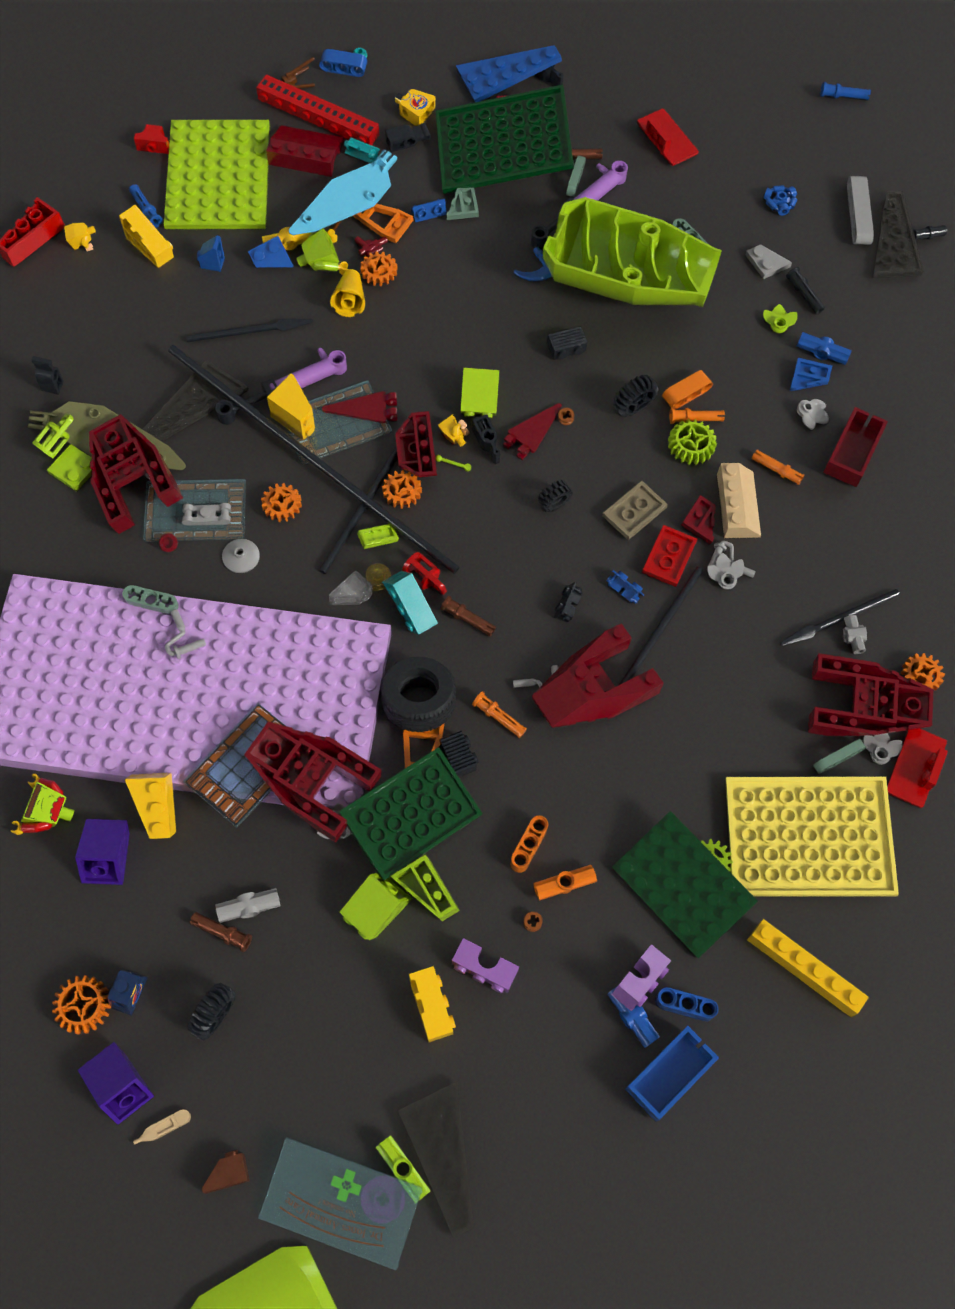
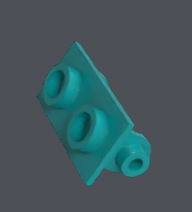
M351 137L349 141L346 140L344 143V147H346L345 154L368 163L374 162L380 151L377 147Z

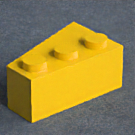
M133 205L119 215L126 239L157 268L174 257L171 243L165 240L136 205Z
M172 773L131 774L125 779V782L149 838H170L176 833Z
M434 966L409 974L410 984L428 1042L453 1035V1028H456L452 1015L448 1016L446 1009L449 1007L446 995L441 993L440 987H443L439 974L436 975Z

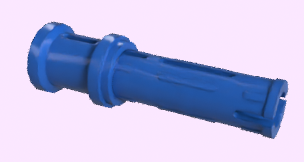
M826 82L822 83L820 91L821 97H824V95L833 96L836 99L841 96L869 100L870 96L868 95L871 94L870 89L842 87L839 83L833 85Z
M131 185L129 192L141 208V212L155 228L159 227L163 221L162 217L156 213V208L149 204L138 185Z

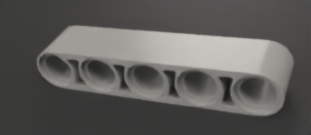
M849 176L847 192L853 244L871 245L874 232L868 180L866 176Z

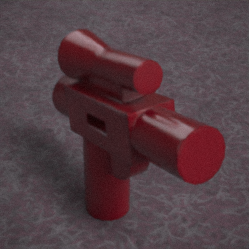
M357 236L354 242L362 247L358 250L359 255H366L369 258V253L375 255L376 251H382V245L387 243L388 240L386 237H382L378 240L364 241Z

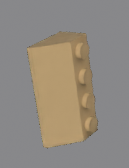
M721 463L717 479L724 538L761 537L753 471L740 463Z

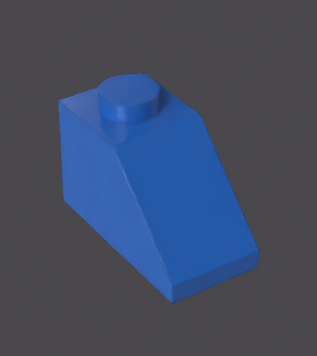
M217 235L202 244L201 250H198L197 261H199L202 269L221 272L225 256L221 237Z

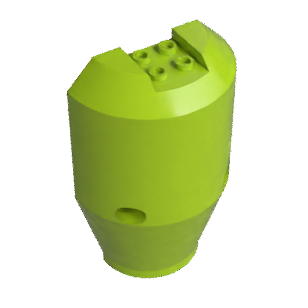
M583 197L563 204L558 217L556 233H554L553 237L549 236L544 245L543 259L554 281L614 300L627 302L631 305H696L703 307L722 250L712 247L664 220Z

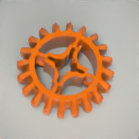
M87 975L83 976L82 981L79 976H75V983L68 979L67 987L60 985V989L63 990L62 993H55L59 1000L52 1002L53 1005L58 1006L52 1010L53 1014H58L55 1021L61 1022V1028L67 1027V1032L71 1033L74 1030L77 1035L81 1033L82 1029L85 1034H88L89 1027L97 1030L95 1023L98 1022L102 1025L104 1021L101 1017L109 1016L105 1012V1009L111 1008L110 1004L106 1003L108 995H105L109 989L107 987L102 988L104 983L102 981L97 982L95 977L89 980ZM83 988L93 989L97 997H86ZM75 993L74 999L67 1003L69 997ZM83 1000L86 1004L83 1005L84 1008L80 1009L78 1005ZM97 1006L94 1014L89 1017L90 1010ZM67 1012H77L81 1021H71Z

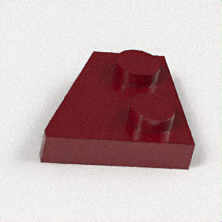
M700 495L681 525L711 544L714 540L713 527L715 526L714 514L716 505Z

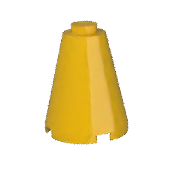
M353 269L344 272L331 296L330 304L336 309L335 312L341 316L353 317L357 313H362L365 308L361 277L359 272Z

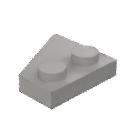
M763 245L751 248L745 254L763 279L790 268L792 264L791 261Z

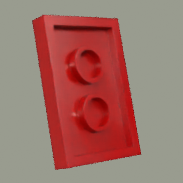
M663 525L642 573L676 587L694 549L697 538Z

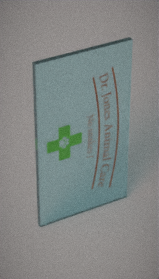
M286 1137L265 1201L259 1213V1219L397 1270L423 1187Z

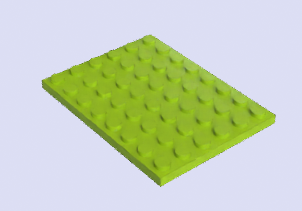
M171 120L164 214L165 229H266L268 159L266 150L269 144V120Z

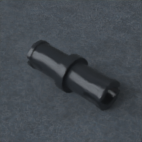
M942 225L913 229L911 236L913 240L925 238L930 240L933 237L945 236L947 234V227Z

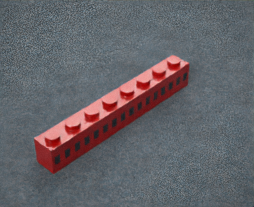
M267 74L256 87L258 99L262 102L338 134L347 140H350L351 137L373 145L379 137L378 123Z

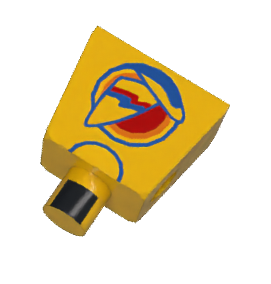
M410 89L405 96L398 93L395 97V102L399 104L400 115L415 126L424 123L435 109V96L415 89Z

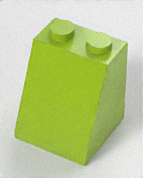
M463 369L461 413L465 417H475V414L482 416L487 414L489 418L496 416L499 370Z
M374 873L368 876L340 913L344 916L343 919L346 923L355 926L359 930L358 933L361 937L372 940L391 923L413 898L390 877L382 881L380 875Z

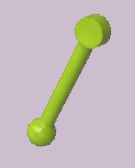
M441 455L435 456L437 462H446L464 468L467 472L471 470V465L468 463L464 465L442 458Z

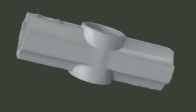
M276 888L256 894L254 892L241 894L237 899L215 904L220 923L240 917H254L259 912L281 906Z

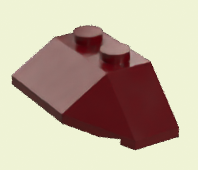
M429 411L411 413L395 433L399 467L417 477L437 476Z

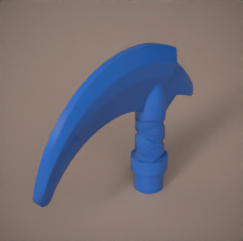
M535 247L533 252L542 263V268L533 272L514 270L517 276L529 281H543L552 277L543 259V251L539 247Z

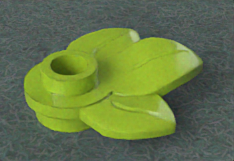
M778 304L772 311L764 310L763 318L771 325L774 332L783 333L789 326L796 323L797 312L786 313L782 305Z

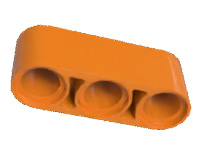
M699 370L666 389L662 394V398L671 408L676 410L706 393L713 386V383L702 370Z
M535 816L530 821L512 854L510 865L513 871L522 873L526 871L547 832L548 821L545 817ZM539 823L543 825L544 829L538 831L533 825ZM530 840L535 846L528 848L524 845V842ZM522 858L525 864L517 865L514 860Z

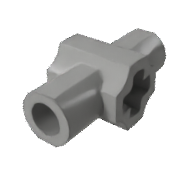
M849 615L844 618L846 627L843 629L844 642L851 644L854 654L864 653L866 651L864 642L867 640L866 627L859 625L856 615Z

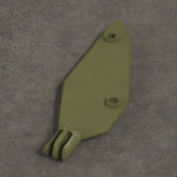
M68 401L52 413L30 410V414L43 416L44 418L29 416L28 421L43 425L28 423L27 427L43 430L49 421L58 424L61 418L68 413L73 416L74 420L65 430L70 436L67 442L91 456L89 431L113 419L118 414L102 405ZM132 424L157 447L168 469L184 470L186 468L184 461L167 444Z

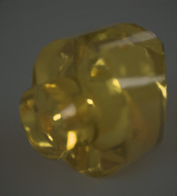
M377 563L368 567L365 575L368 588L372 591L386 588L382 582L391 577L387 566Z

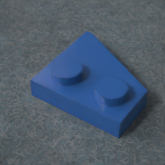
M279 236L248 251L257 268L294 267Z
M798 358L790 391L828 384L832 366Z

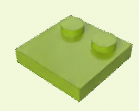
M70 444L47 471L50 475L77 492L92 475V469L90 468L92 457Z

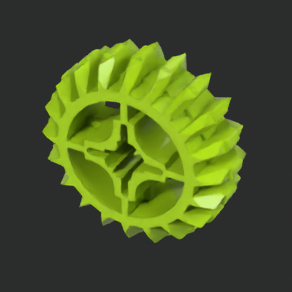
M688 419L686 423L681 421L679 425L676 424L674 429L670 431L668 449H671V455L676 454L675 460L681 459V463L687 461L688 465L691 462L695 465L699 462L703 464L715 452L717 443L716 435H713L714 430H709V425L704 426L703 421L697 423L696 419L693 422Z

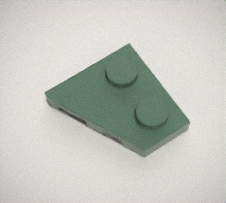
M457 188L455 198H453L450 210L447 212V220L479 217L474 188Z

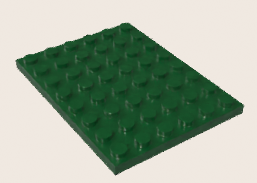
M563 85L436 110L441 180L444 194L456 192L457 188H477L574 169Z

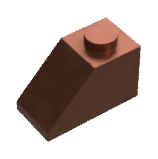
M238 1150L225 1153V1158L219 1159L202 1187V1192L207 1194L249 1182L245 1155L243 1153L238 1154Z

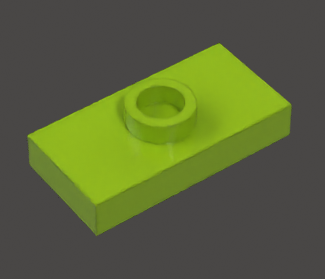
M390 524L358 530L357 533L364 549L398 542L399 539L395 528Z

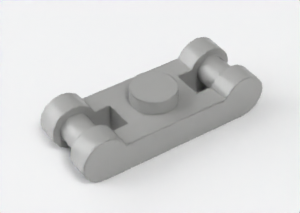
M228 503L195 506L184 504L182 508L184 513L182 524L187 526L230 524L231 517L229 512L231 511V505Z

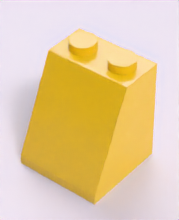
M290 374L267 397L270 415L281 425L304 440L315 430L313 410L295 376Z

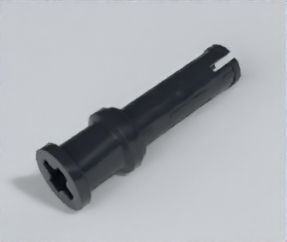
M799 267L791 269L786 274V278L791 280L795 290L801 292L815 313H821L825 306L808 285V279L803 277Z

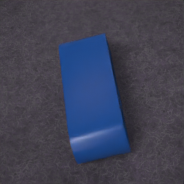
M325 49L319 66L326 72L361 77L364 75L368 60L362 54Z
M663 988L655 997L656 1005L660 1009L701 1021H709L718 1013V1005L715 1001L676 989ZM661 995H669L671 998V1003H664L661 999ZM682 1000H688L691 1003V1009H685L682 1006ZM703 1005L711 1008V1015H706L703 1012Z

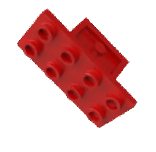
M664 108L637 120V124L671 166L698 155V149Z
M920 728L908 730L887 785L888 794L918 808H923L929 791L937 783L948 751L945 750L947 740Z

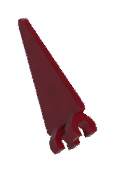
M384 391L326 405L322 407V411L380 423H386V419L397 421V408L393 407L386 410V404L397 406L396 392L386 394Z
M557 403L509 429L508 435L504 438L506 442L503 446L509 450L516 441L520 443L521 446L517 450L519 451L517 457L521 460L527 456L529 451L535 453L558 415L562 404Z

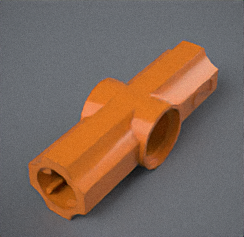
M588 865L569 872L563 871L557 876L535 882L533 886L536 896L540 901L555 895L567 894L571 890L595 883L597 878L592 865ZM568 879L570 886H562L560 880Z

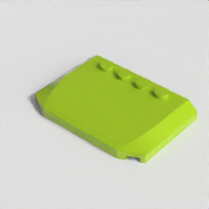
M308 1246L279 1248L200 1295L191 1309H337V1306Z

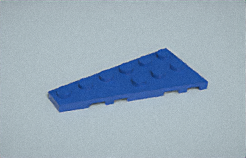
M555 45L456 65L474 102H480L561 62L562 58Z

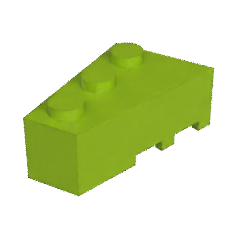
M426 854L390 876L441 921L460 911Z

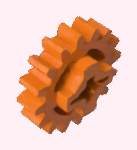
M376 251L375 255L369 253V258L365 256L364 261H361L360 270L362 277L367 279L368 284L372 281L373 286L377 283L382 286L384 282L388 285L389 280L394 281V276H397L395 258L391 259V254L385 256V252L379 254Z
M404 470L401 471V474L394 471V476L389 474L388 480L384 479V486H382L383 497L387 498L388 504L393 502L394 508L397 505H400V509H403V505L410 508V503L415 505L416 499L421 498V481L417 480V476H411L409 472L404 474Z
M285 483L282 484V487L275 484L274 489L268 487L269 492L264 491V497L261 498L262 509L265 510L266 516L270 515L271 520L277 518L278 522H280L284 518L287 522L288 517L294 519V513H300L299 508L302 507L301 495H298L297 489L293 490L292 485H289L287 488Z
M916 653L913 657H909L902 665L904 669L901 671V674L905 675V678L913 679L935 691L943 683L944 680L942 678L945 676V673L940 672L944 667L937 665L939 660L933 661V656L930 655L927 658L925 653H922L920 657Z

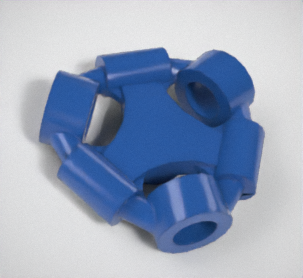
M784 185L773 186L771 189L767 188L763 199H766V204L772 210L778 211V214L783 216L795 207L797 191L793 186L789 188L784 187ZM772 193H776L774 199H771Z

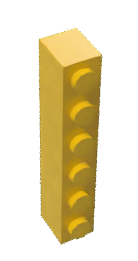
M764 919L756 926L747 941L849 1017L857 1015L869 998Z

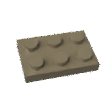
M641 481L603 512V517L629 540L664 511L668 504Z

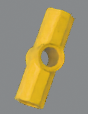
M284 227L279 233L262 236V241L265 243L279 236L286 250H293L298 244L306 241L312 232L291 235L289 233L290 227Z

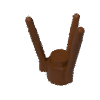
M312 57L292 71L285 73V75L281 76V80L299 89L314 87V83L295 85V83H297L296 76L308 70L309 67L306 65L315 58Z

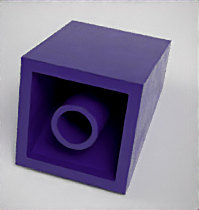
M86 819L75 856L81 883L123 885L130 835L127 820Z
M115 1042L105 1047L103 1051L78 1069L98 1106L118 1125L154 1097L135 1067Z

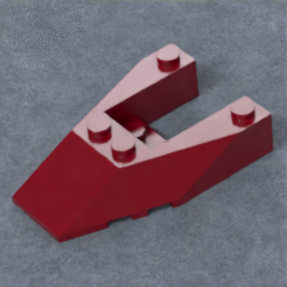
M120 414L89 431V446L92 461L90 462V468L92 469L91 484L108 524L118 534L135 525L119 488L146 473L158 498L167 507L183 499L181 491L157 447L124 416Z
M622 623L606 630L571 655L532 695V699L552 728L574 725L576 722L582 721L592 722L601 718L611 719L660 693L664 683L654 668L615 687L599 663L628 649L632 637Z
M820 653L813 661L812 680L854 686L852 713L814 707L809 714L808 733L825 736H872L932 726L934 689L913 679L909 680L902 677L894 670L885 669L877 662Z
M267 722L244 754L284 806L335 843L346 829L347 820L314 799L333 770L368 792L374 788L381 777L380 768L327 736L314 735L307 731L294 730L291 727Z

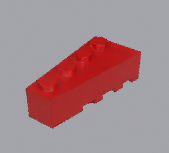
M38 197L34 200L35 204L25 210L26 214L22 219L18 218L16 220L15 227L9 229L0 239V254L3 260L13 267L64 229L65 225L60 213Z

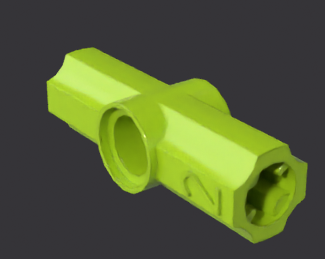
M391 1135L376 1147L415 1204L431 1191ZM401 1163L409 1165V1173L405 1176L397 1173V1167Z

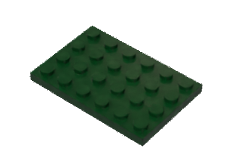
M439 747L338 812L340 816L347 820L348 829L376 872L380 875L382 881L483 814Z
M671 811L612 866L697 958H700L758 902Z

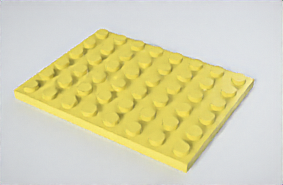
M726 777L729 848L732 854L730 860L733 861L730 864L731 874L753 896L899 895L886 777Z

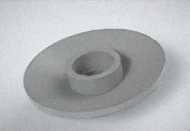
M247 539L231 541L226 545L222 553L224 565L235 573H245L252 570L260 558L258 547Z

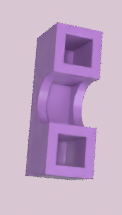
M463 938L452 959L454 969L462 974L467 972L473 975L472 978L483 984L485 981L491 984V988L499 993H503V991L508 993L519 970V966L500 957L495 967L490 969L484 968L478 961L482 947Z
M651 944L634 966L640 972L642 978H638L629 972L611 995L630 1011L636 1005L641 1007L648 998L645 995L646 992L652 993L659 984L656 982V979L659 977L662 980L669 971L667 965L671 960Z

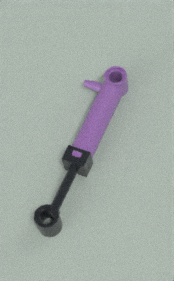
M615 161L609 170L604 165L598 163L596 168L603 175L574 199L570 197L566 202L583 197L598 201L616 185H621L626 181L627 164L623 161ZM558 218L548 227L537 225L532 229L531 246L533 248L539 247L540 250L544 248L549 234L557 228Z
M319 348L317 351L322 359L321 361L291 374L295 376L301 388L333 374L341 375L347 370L345 354L340 350H335L328 357L326 352ZM289 375L275 381L271 378L262 382L263 392L245 399V401L252 405L266 399ZM228 400L219 401L215 407L219 422L225 425L233 423L236 418V411L241 410L239 406L233 405Z

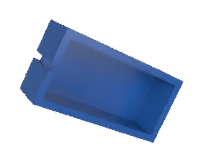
M689 1026L685 1027L625 1088L655 1122L660 1120L719 1059L706 1044H703L699 1049L696 1047L702 1039Z

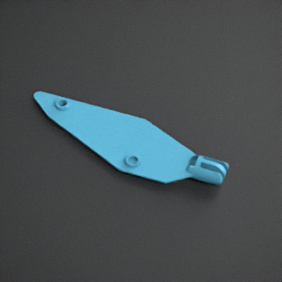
M384 149L374 162L332 179L289 228V233L291 235L316 232L374 207L391 187L388 170L396 162L397 157L393 155L391 158L392 153L389 151L386 153V149Z

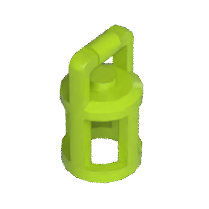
M66 413L58 424L49 421L32 443L48 456L54 458L70 438L65 430L74 420L73 416ZM51 429L52 431L41 444L39 441ZM60 437L63 438L52 452L50 449Z

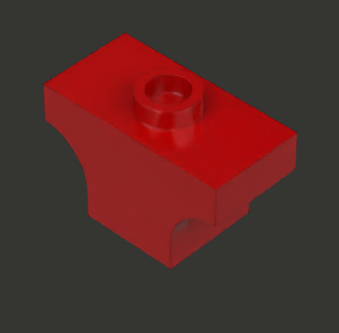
M146 124L144 131L135 133L134 142L137 150L169 154L168 137L164 135L162 126Z

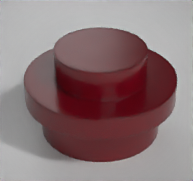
M166 533L160 537L159 546L165 552H172L177 548L178 540L173 534Z

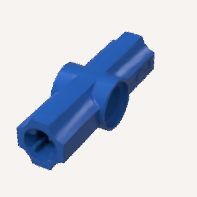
M802 332L797 347L814 353V356L819 360L831 359L846 365L852 351L834 344V341L829 337L818 338Z
M615 987L607 995L620 1012L619 1015L628 1029H632L643 1047L646 1048L660 1036L647 1019L648 1016L642 1006L636 1005L630 1011L611 995L617 988Z

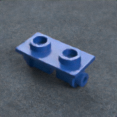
M437 199L436 201L412 206L411 213L412 215L414 214L415 222L447 215L445 199Z
M613 570L612 572L615 575L608 577L606 580L608 585L618 593L622 588H625L621 595L630 603L636 604L640 600L639 594L644 596L641 592L643 588L635 582L633 584L627 581L628 576L623 572L619 571L617 573Z

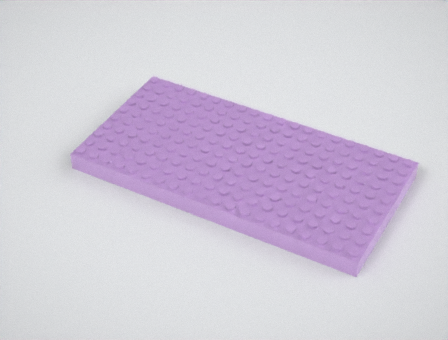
M13 574L0 617V766L126 783L125 779L131 774L172 773L173 790L197 793L185 781L220 744H223L222 742L258 704L285 726L302 732H311L322 737H330L365 760H370L381 697L382 679L385 674L391 640V625L175 596L179 605L177 610L183 620L186 632L170 646L171 651H174L173 646L175 645L179 648L203 638L206 646L180 655L181 658L177 659L176 655H168L165 649V644L180 633L172 615L127 604L122 595L124 589ZM133 592L132 595L128 594L129 598H132V596H136L135 592ZM148 596L145 602L151 604L155 602L156 597ZM170 601L168 604L165 603L166 607H169V605H173L172 601ZM263 718L258 721V724L254 726L252 724L244 732L248 738L243 737L234 746L235 750L231 749L222 759L224 764L219 762L209 772L218 782L221 781V785L227 790L232 791V794L238 799H245L252 791L250 786L255 788L263 779L255 768L250 772L253 766L245 759L241 760L252 744L250 740L254 741L267 724V721ZM234 767L233 771H234L236 774H234L233 772H230V773L224 778V776L230 771V769ZM333 770L314 799L333 810L337 803L346 807L362 797L364 789ZM237 775H239L241 778H244V781H242V782L235 788V786L241 781V779L237 776ZM271 788L258 801L283 805Z

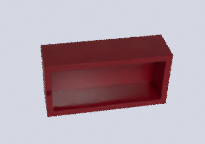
M854 407L823 473L857 487L888 421L873 415L866 427L864 424L870 413Z

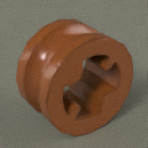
M570 408L561 409L558 413L559 422L563 425L572 424L574 421L573 410ZM567 414L569 415V417H567L566 419H563V415H564V416H566Z
M529 912L524 918V927L530 932H536L541 928V915L537 912ZM531 917H535V920L538 919L539 921L535 927L528 924Z

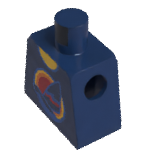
M120 970L107 998L111 1008L132 1016L148 977L130 970Z

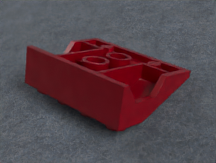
M281 125L271 137L266 150L268 165L332 177L336 155L340 154L344 137Z

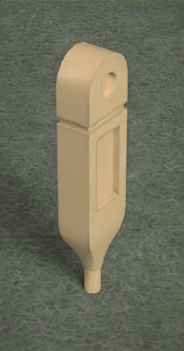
M182 1109L147 1127L143 1134L133 1141L134 1145L143 1141H154L187 1124L191 1119V1114L189 1111Z

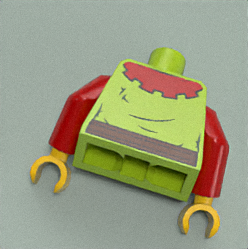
M32 774L36 781L32 783L28 781L33 790L21 822L24 823L13 821L12 824L17 825L18 828L15 831L11 830L12 833L21 835L22 833H37L49 830L51 827H55L59 818L71 821L74 810L63 807L66 797L55 781Z

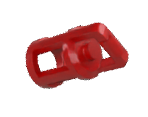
M420 552L414 553L405 562L402 571L409 573L415 571L423 578L420 581L414 576L420 588L425 590L432 586L442 595L447 592L445 585L438 580L440 569ZM421 562L426 563L432 570L428 571L425 569Z

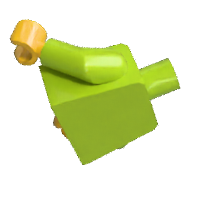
M324 228L318 232H312L301 245L304 254L296 258L301 267L309 264L315 271L339 270V273L343 275L346 270H349L347 269L348 263L345 261L338 265L339 259L333 243L337 242V235L333 229L328 230V233Z

